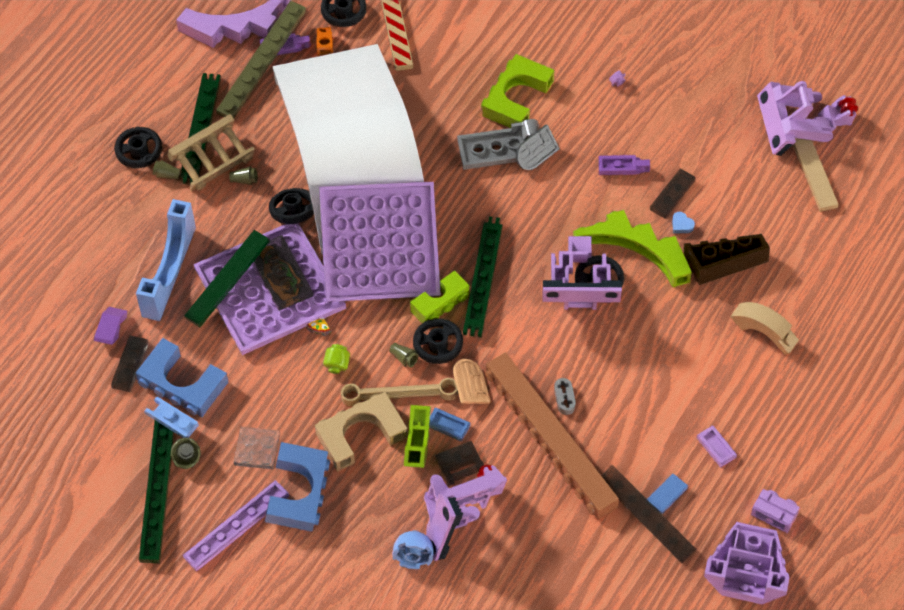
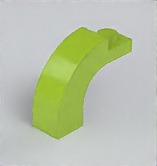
M410 406L407 445L405 446L404 466L425 467L429 442L431 406Z

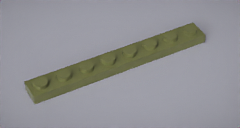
M290 0L216 109L217 114L223 117L231 114L233 118L236 117L305 14L306 7Z

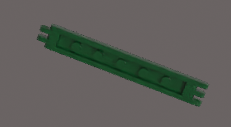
M207 73L202 74L188 138L211 125L221 82L220 74H217L216 80H214V74H210L209 79H207ZM207 142L201 146L204 152L206 151ZM191 150L186 153L185 157L200 177L203 163L196 152ZM182 165L180 177L183 178V184L188 183V178H190L191 184L193 180Z
M489 216L488 222L483 224L463 328V335L466 336L468 329H471L470 336H475V330H478V337L482 338L503 228L499 217H496L495 223H492L493 217Z

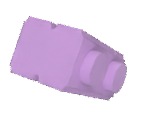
M763 489L753 505L751 515L788 533L798 515L800 507L793 500H785L779 497L775 491Z

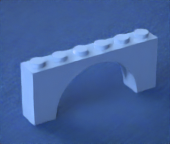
M175 199L171 202L167 213L168 229L166 244L160 266L153 279L142 277L136 292L143 318L160 321L196 229L192 206L189 202Z

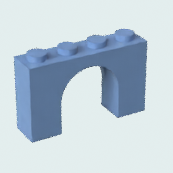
M162 338L136 371L138 384L145 389L150 388L159 397L168 398L175 406L186 408L190 414L203 417L228 384L227 373L210 364L200 379L194 384L187 387H178L170 384L166 380L167 374L181 355L177 345Z
M281 442L276 468L303 475L311 485V493L300 500L270 496L265 518L266 523L313 531L314 525L319 524L320 513H317V509L322 507L324 495H320L321 488L325 489L327 477H324V471L329 470L330 459H327L328 451Z

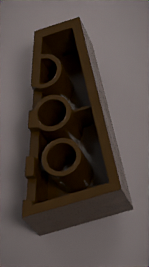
M762 234L740 236L735 240L724 238L719 239V242L711 243L700 241V244L695 245L684 243V256L699 285L769 262L770 247Z

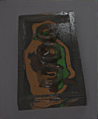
M283 235L271 239L253 263L278 311L314 295Z

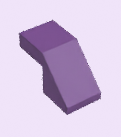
M108 307L102 313L94 341L112 345L119 338L120 324L127 318V310Z

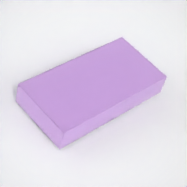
M714 426L697 435L698 441L720 468L737 457V454Z

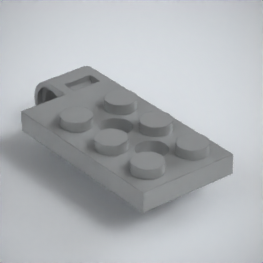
M527 119L520 123L511 124V128L457 136L463 170L517 162L516 151L518 147L540 129L538 121ZM499 145L501 148L494 150L492 146ZM481 148L483 151L478 153L474 149Z

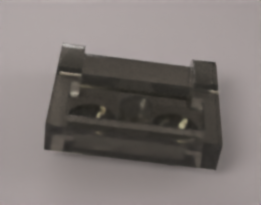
M472 441L435 455L437 464L448 486L455 484L457 480L478 473L479 469L484 466ZM469 464H475L474 466L468 467L456 473H450L451 471L467 466Z

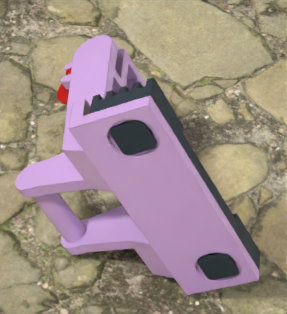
M800 81L794 86L770 82L757 95L772 154L782 156L792 144L796 143L795 138L820 142L832 140V131L836 129V126L852 125L858 111L856 99L843 95L831 106L827 105L818 113V117L806 119L813 110L812 103L821 101L822 94L820 92H813L812 88H807L805 81ZM785 106L797 107L799 109L788 116Z
M568 236V251H559V265H555V253H551V280H543L542 301L564 302V310H568V308H592V310H596L597 303L620 302L622 285L620 280H611L610 264H606V254H602V265H593V283H569V274H573V262L587 263V259L591 258L592 250L591 236Z
M482 466L476 479L452 488L447 487L440 475L435 474L431 477V485L428 492L424 495V501L430 518L427 524L426 536L429 537L433 544L434 561L446 558L450 548L448 544L456 528L466 526L467 523L479 518V509L474 506L466 507V504L470 503L473 505L479 503L481 508L484 509L488 504L490 496L502 494L507 479L495 466Z

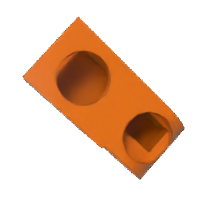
M331 27L317 28V57L333 54Z

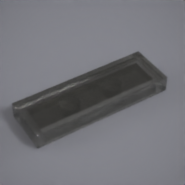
M680 168L652 203L650 210L666 219L695 182L696 177Z

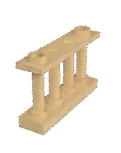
M231 114L168 150L167 156L170 161H180L192 178L193 182L190 184L191 192L196 189H203L209 181L241 162L247 163L253 158L254 147L252 146L246 150L233 132L234 118ZM222 132L226 133L240 153L230 159L217 140V135ZM208 142L212 144L224 162L217 168L213 166L201 148L203 143ZM191 150L196 152L209 171L201 177L198 176L185 157L186 153Z

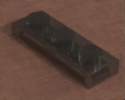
M129 335L111 383L113 389L131 392L136 379V371L140 368L149 344L148 339Z

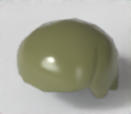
M185 437L178 439L172 445L171 458L177 467L188 469L194 467L199 462L201 450L194 439Z

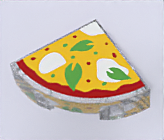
M324 317L306 324V328L311 333L322 334V336L332 334Z

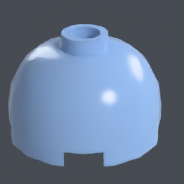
M419 531L405 532L394 543L393 560H398L401 567L408 569H420V565L425 564L429 566L433 561V544L428 536Z

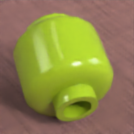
M332 344V347L326 349L323 365L329 369L328 372L340 374V371L347 370L350 359V352L347 351V347Z

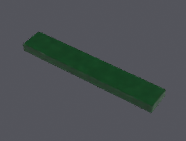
M253 230L184 315L185 319L200 328L269 244V238Z

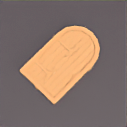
M460 359L453 367V374L461 403L489 404L491 401L480 366L470 359Z

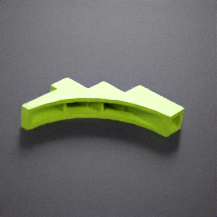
M624 210L613 211L607 214L606 222H598L592 226L580 227L573 231V236H591V244L621 246L645 256L665 274L672 288L690 283L692 272L676 236L664 237L657 241L650 223L638 224L632 228Z

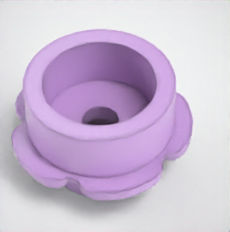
M620 70L615 72L609 78L611 85L618 87L623 84L625 73L622 74Z

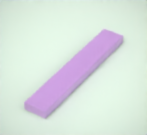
M275 480L183 554V558L197 572L266 516L270 496L286 499L289 497V493Z

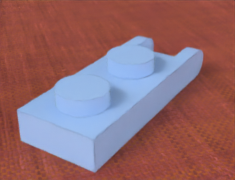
M159 397L154 399L159 405L154 411L148 408L144 411L146 415L182 438H189L199 426L196 420Z

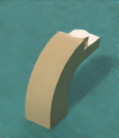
M753 302L740 303L730 316L741 330L754 329L767 335L783 354H790L799 341L790 330L792 325L783 316L764 305Z

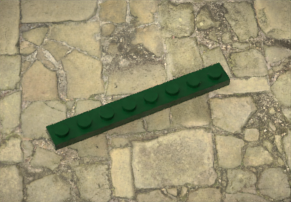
M156 420L154 421L141 534L140 563H160L174 432Z

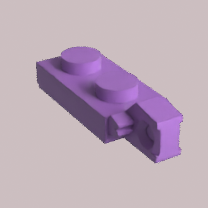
M295 33L291 34L277 55L294 53L311 47L309 35L300 37V35H295Z
M636 155L599 156V175H636L650 172V159L640 160Z

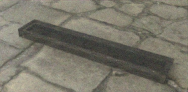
M611 465L601 475L624 506L681 563L696 550L614 465Z

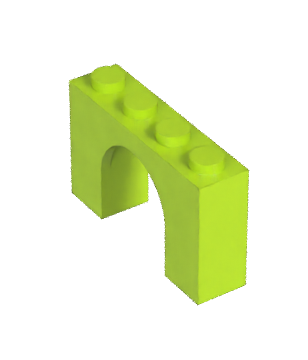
M515 54L514 58L508 61L504 73H500L497 84L491 87L488 98H484L482 101V116L511 128L513 123H520L529 119L530 109L512 102L506 97L505 93L510 88L518 85L529 86L547 93L554 82V69Z

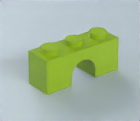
M456 271L440 280V291L444 294L442 297L433 298L426 292H423L410 302L411 313L421 323L427 322L430 319L433 320V318H439L442 314L450 312L459 302H464L468 298L469 285Z

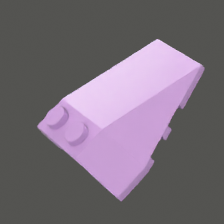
M736 522L725 536V540L717 546L714 554L708 558L704 577L722 596L758 604H765L785 596L788 589L789 574L786 572V563L782 557V548L777 531Z

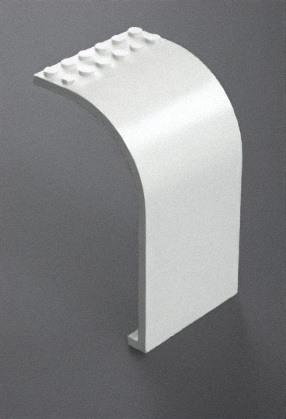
M378 44L272 66L276 85L280 89L299 146L322 255L319 187L424 182L410 120Z

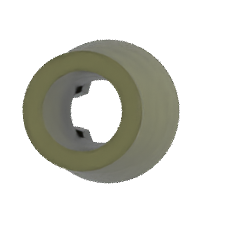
M163 160L155 162L153 175L156 178L179 180L181 169Z
M250 166L230 172L229 179L231 183L253 185V183H257L258 174L256 168Z
M393 343L389 349V352L405 367H413L418 361L419 356L414 349L397 343Z

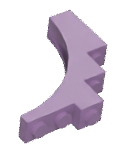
M269 0L253 10L231 15H210L186 8L176 20L178 31L213 48L217 43L221 42L223 36L240 44L250 36L251 32L265 38L290 0Z

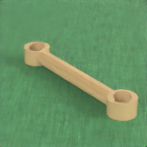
M445 378L439 384L360 389L355 384H347L341 389L342 402L347 406H354L360 400H369L373 395L386 392L389 398L440 395L442 399L450 401L458 396L456 382L453 378ZM448 385L456 388L452 393L443 392L444 388L448 387ZM351 391L358 394L354 399L345 398Z

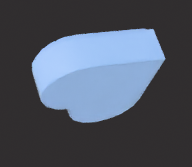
M683 212L674 213L672 219L673 233H691L694 230V221L691 218H687Z

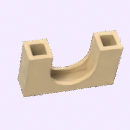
M386 392L375 394L369 400L358 402L352 408L346 411H339L335 416L323 419L315 425L316 435L325 451H328V456L337 472L355 463L354 453L344 437L348 428L355 423L370 422L377 425L390 446L408 438L407 427Z

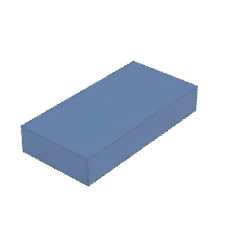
M435 407L430 415L429 426L436 431L462 441L470 428V422Z
M672 474L646 499V503L662 515L688 489V485L675 474Z

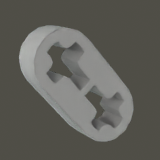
M560 378L554 385L557 407L561 414L570 415L574 412L576 405L572 383L566 378ZM561 385H564L566 388V393L562 392ZM566 399L568 405H570L569 408H566L564 405V400Z

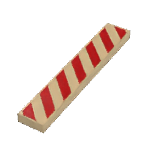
M381 0L395 71L412 69L413 62L400 1Z

